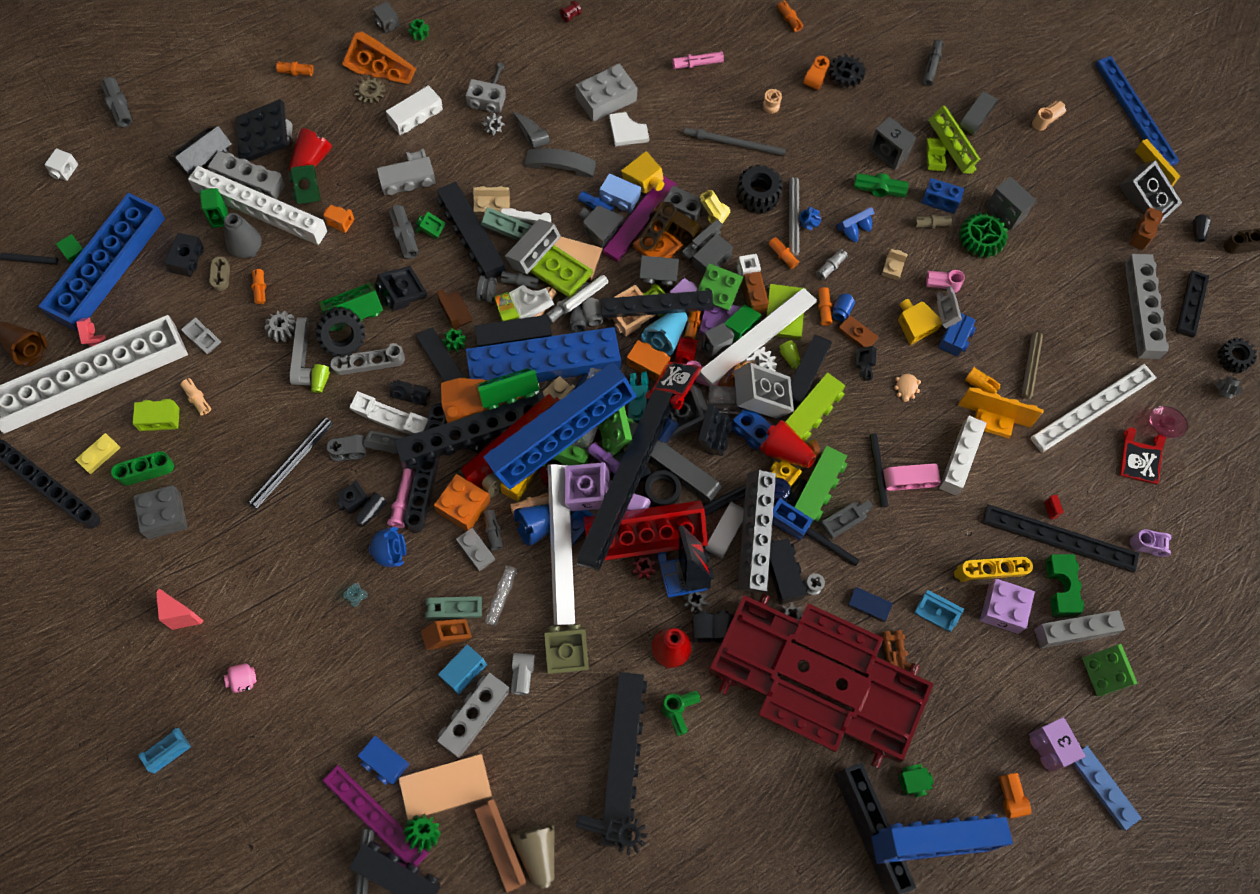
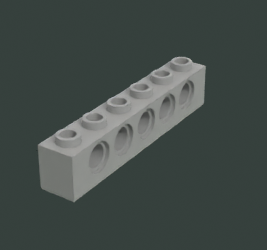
M1131 254L1125 262L1138 358L1161 359L1168 352L1169 344L1166 342L1165 336L1166 326L1163 323L1164 312L1161 309L1160 303L1161 294L1158 290L1159 279L1156 277V262H1154L1153 254Z

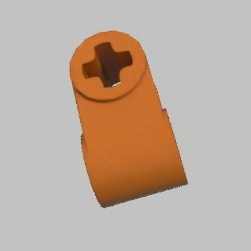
M818 56L815 58L803 84L816 90L820 89L829 66V59L827 57Z

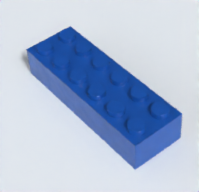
M997 814L984 816V819H979L978 816L968 817L963 821H960L959 818H953L941 823V820H933L923 825L921 822H913L903 827L902 824L889 825V828L879 829V834L871 836L877 864L990 852L1012 845L1013 841L1007 818H997Z

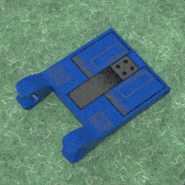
M665 552L657 553V560L668 598L707 590V588L687 592L679 560L667 561Z

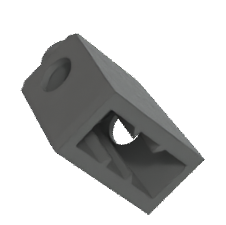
M597 206L592 212L583 208L579 213V217L584 220L583 232L602 250L623 225V217L601 206Z

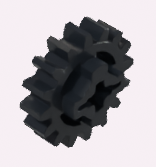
M847 54L844 57L838 55V58H833L832 63L830 62L828 75H831L830 80H835V85L839 83L840 88L843 85H846L847 89H849L850 85L855 88L856 84L860 85L864 79L866 70L863 67L864 63H859L860 58L854 59V55L850 57Z

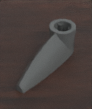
M513 112L520 130L532 149L549 144V136L545 129H541L528 117L518 112Z

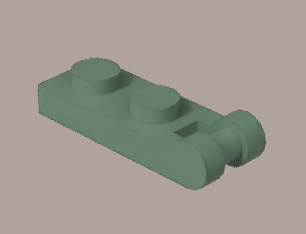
M489 207L485 209L480 224L517 241L532 227L527 223Z
M482 596L425 599V605L427 606V612H425L426 620L482 618ZM441 605V611H435V606Z

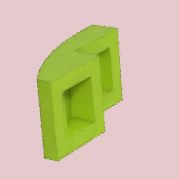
M927 138L926 157L928 170L945 171L946 147L941 139Z

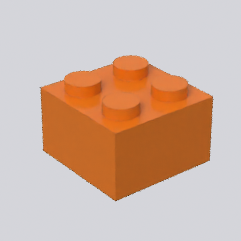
M456 474L434 504L436 513L468 531L475 525L491 500L489 493Z

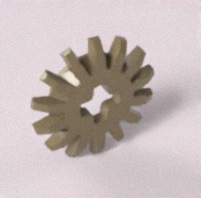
M367 77L366 81L361 79L362 83L356 84L359 88L354 89L358 92L355 93V96H360L358 98L359 101L364 99V103L368 99H370V103H373V98L378 102L379 99L377 97L383 98L384 95L382 93H385L383 89L385 85H380L381 80L376 82L375 77L373 80H370V77ZM368 88H372V90H375L372 91V94L365 92L368 91Z

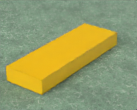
M1148 139L1140 143L1135 152L1145 163L1156 161L1171 186H1173L1180 178V175Z

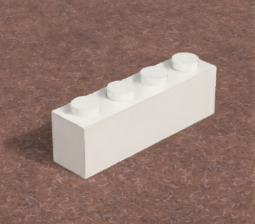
M968 416L964 421L939 489L956 496L963 489L987 424L986 422Z

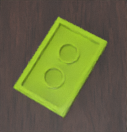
M553 245L530 270V273L568 298H571L593 274V270Z
M770 284L769 306L766 317L803 288ZM804 313L775 336L801 340Z

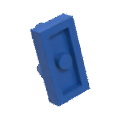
M870 207L837 224L838 231L843 230L849 239L858 242L859 231L856 223L862 229L870 232L872 229L871 215L874 214V210Z

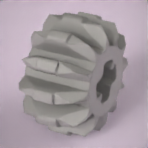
M284 310L282 314L277 311L276 315L270 314L271 319H265L266 326H264V329L268 333L269 338H274L277 343L280 339L283 342H286V338L292 339V334H295L296 321L293 315H288Z

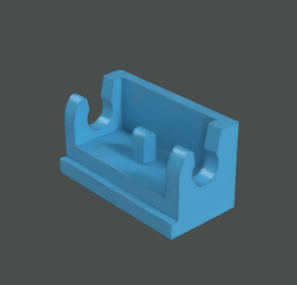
M927 590L922 595L914 614L951 632L953 627L956 626L964 608Z
M467 644L438 675L459 695L487 664Z
M175 728L171 734L146 752H141L138 756L147 771L155 774L191 748L181 730Z

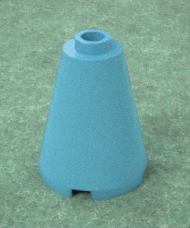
M686 312L665 314L644 329L641 335L642 341L650 344L655 350L663 351L670 356L675 351L688 319Z

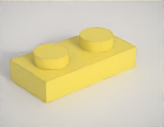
M105 433L75 460L91 475L121 447Z

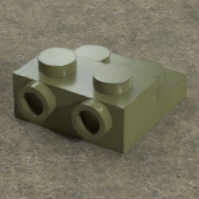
M581 624L568 625L569 628L560 629L559 625L549 626L548 630L544 631L548 674L589 670L585 627H581Z

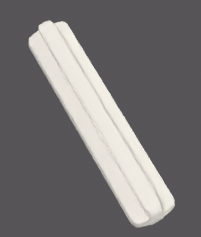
M600 276L563 303L567 312L573 310L607 285L609 281L606 276Z

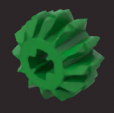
M424 813L420 818L416 814L412 820L409 819L407 821L403 835L406 836L404 843H411L410 850L417 847L418 853L423 848L428 852L432 846H436L438 843L437 838L440 837L441 831L437 830L439 823H433V817L427 819Z

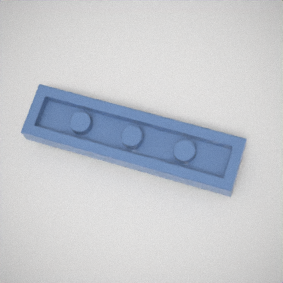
M1083 747L1082 750L1086 757L1074 762L1073 765L1122 831L1127 830L1142 819L1089 747Z

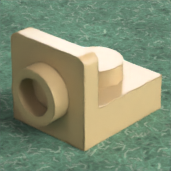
M890 249L881 275L899 281L908 254L901 250Z

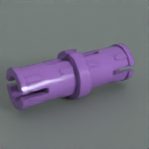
M596 442L593 443L587 452L600 463H605L608 469L615 474L620 463L612 457L613 455L610 452L607 453Z

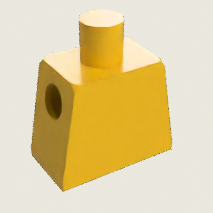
M647 151L621 170L623 180L640 186L643 193H647L653 188L660 191L664 187L662 169Z
M906 299L900 303L899 306L903 312L898 322L910 345L940 329L942 325L941 318L924 302L913 306L910 300Z

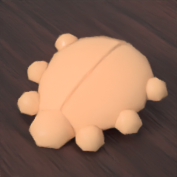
M903 374L900 377H896L897 385L894 386V389L898 390L897 396H902L904 402L909 401L910 398L915 399L914 394L919 393L918 385L921 381L911 374Z

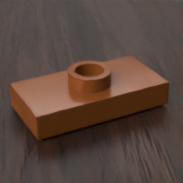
M850 315L838 328V331L861 348L872 346L879 338Z

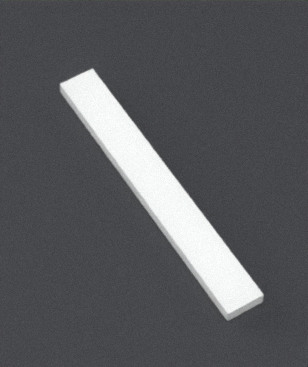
M803 288L703 367L699 375L708 384L713 386L752 355L754 351H757L813 306L817 299Z
M1145 364L1141 365L1030 438L1041 453L1045 452L1154 381L1156 376Z
M550 464L548 465L554 625L575 624L571 519L570 509L565 504V466L568 465Z

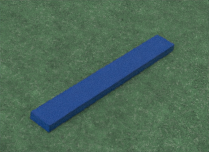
M1112 56L1097 60L1095 63L1096 67L1142 139H1148L1171 166L1176 165L1179 159Z

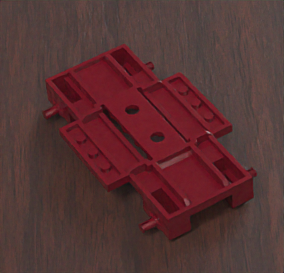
M762 594L759 602L744 595L709 670V673L723 681L718 693L721 694L725 687L722 695L726 696L729 686L736 685L744 690L749 688L766 696L758 716L835 753L838 750L843 735L846 734L860 741L861 746L870 749L875 754L871 766H875L877 769H879L883 758H889L897 763L904 761L934 683L916 675L920 666L911 663L908 672L876 657L884 639L883 637L809 603L799 621L766 606L770 598L767 595L763 602L766 594ZM806 661L809 665V670L807 672L799 671L797 667L798 662ZM777 673L783 675L785 678L794 680L802 684L804 687L813 689L826 697H830L842 703L844 706H849L853 708L854 710L853 712L847 711L833 703H830L814 694H811L795 685H792L780 679V677L776 675ZM838 679H844L847 682L845 690H839L836 687Z

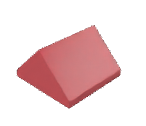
M161 589L157 591L159 621L171 630L199 625L203 622L193 611Z

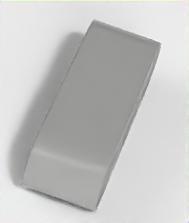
M730 502L709 539L708 545L705 547L706 551L721 559L724 557L743 522L744 508Z

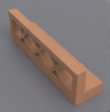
M492 799L487 801L488 804L475 809V812L508 893L527 884V881L496 802Z

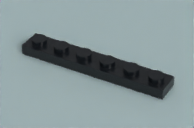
M712 290L601 298L602 318L714 310Z

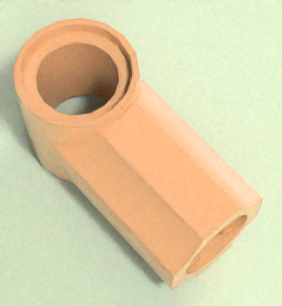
M1055 101L1048 107L1041 108L1033 119L1032 126L1039 131L1045 130L1050 123L1065 114V105L1061 101Z

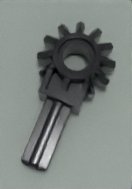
M579 815L576 821L577 828L606 836L605 840L612 842L613 847L621 844L618 850L619 853H622L624 847H626L627 855L631 854L632 847L638 853L639 848L636 844L642 847L645 846V842L639 838H647L648 836L646 833H640V831L646 828L645 825L637 827L639 823L638 818L632 824L631 816H627L626 824L622 818L619 821L610 819L608 823L584 815ZM632 830L635 833L634 840L630 842L623 839L624 831Z

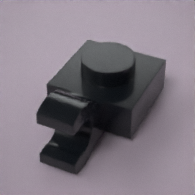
M874 346L857 349L856 367L860 369L859 376L865 377V381L873 379L871 366L876 365L877 350Z

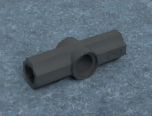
M104 78L101 85L106 95L105 100L114 115L117 125L124 128L130 126L133 120L128 110L129 105L116 79Z
M392 206L389 214L403 256L408 259L415 258L419 254V250L404 206Z

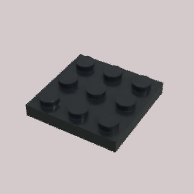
M281 99L236 117L239 159L243 158L252 161L288 147L285 104Z

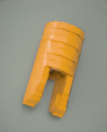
M975 367L972 368L964 380L975 388H980L988 393H996L1001 385Z

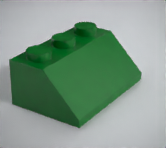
M370 282L318 302L323 314H325L327 309L329 311L333 310L332 307L337 309L345 307V309H350L353 313H356L361 321L366 317H376L380 312L384 311L377 293ZM336 323L330 330L340 331L348 324Z
M531 367L475 384L483 408L487 407V410L499 407L498 404L506 402V404L516 402L517 398L521 396L525 398L536 395V391H539L536 371Z

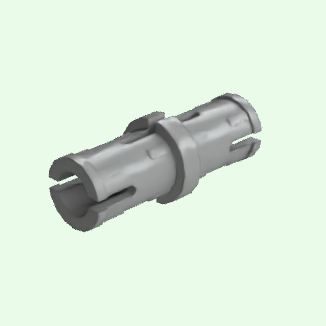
M839 249L816 272L817 277L825 280L848 257L847 253L844 251L841 254L843 249Z

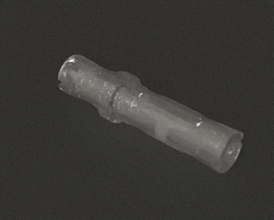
M505 566L502 578L497 583L498 588L484 621L485 623L497 626L507 595L513 588L512 583L517 572L516 568Z

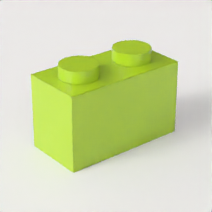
M171 399L134 402L133 425L139 431L178 429L180 408Z

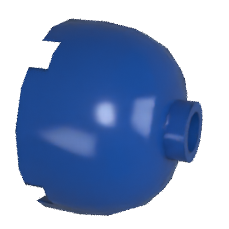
M397 527L382 529L371 540L369 553L380 566L398 567L404 564V561L401 560L402 555L406 556V544L402 533L398 534L396 531L399 530Z

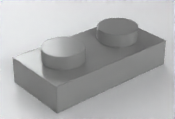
M473 528L456 538V541L478 571H481L495 561V557Z

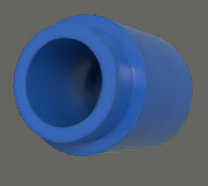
M847 293L838 296L831 314L835 320L845 321L849 317L855 305L853 297Z

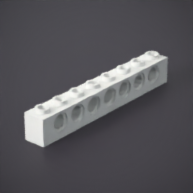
M200 166L196 167L188 179L195 192L200 194L201 190L217 188L225 205L316 245L320 244L327 233L322 219Z

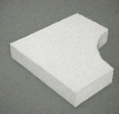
M626 112L609 114L615 146L649 142L646 124L633 122Z
M522 285L509 292L520 319L533 317L554 305L546 288L532 291L527 289L525 285Z

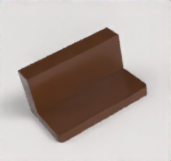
M443 289L436 292L438 301L453 329L473 322V318L459 291L448 295L445 294Z

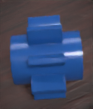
M808 207V210H803L799 216V220L802 222L800 226L812 230L813 227H818L821 222L820 211L812 207Z

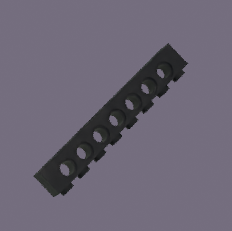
M543 392L394 440L402 467L413 468L421 462L434 461L438 456L444 454L447 456L452 455L456 450L462 448L470 449L477 443L492 441L493 438L500 436L524 415V412L529 411L544 398ZM514 417L515 420L509 422L506 420V418ZM490 423L497 424L494 428H490L487 425ZM471 429H477L479 432L476 434H471L469 431ZM453 435L460 436L458 440L451 439ZM435 441H439L442 443L440 446L437 447L432 445V443ZM417 447L423 449L419 453L413 452V450Z

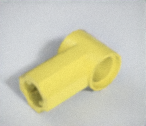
M713 190L702 193L699 198L709 213V222L712 224L719 220L723 224L730 214L728 206L719 201Z

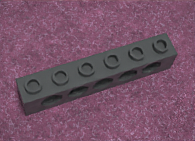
M762 470L747 473L737 590L753 593L767 591L775 473Z

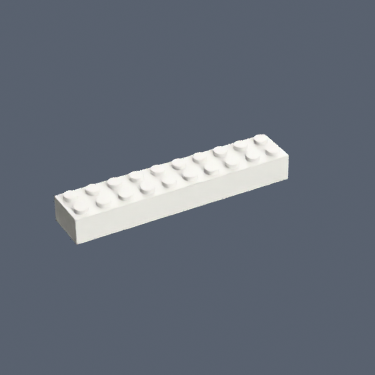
M166 315L0 385V431L5 434L187 356L188 353L174 322L169 315Z

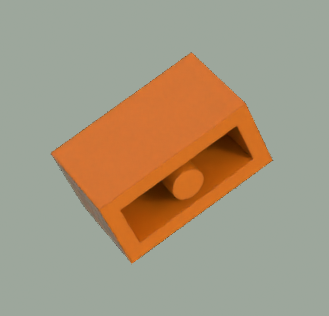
M638 340L627 356L626 366L641 374L642 372H647L648 378L657 382L670 361V357L663 351L655 350L650 344L642 343Z

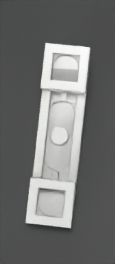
M358 391L349 407L350 410L375 423L409 435L424 431L428 420L411 412L408 414L377 402L374 397Z

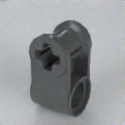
M362 435L334 438L327 443L329 456L335 462L362 459L366 456L364 437Z

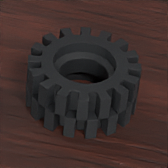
M1238 337L1228 340L1218 351V359H1221L1219 361L1220 364L1224 363V369L1228 367L1229 372L1234 370V373H1242L1255 363L1257 358L1255 353H1257V350L1252 349L1254 347L1253 344H1248L1250 341L1246 340L1243 342L1244 338L1238 340ZM1232 350L1239 352L1243 360L1236 359L1232 354Z

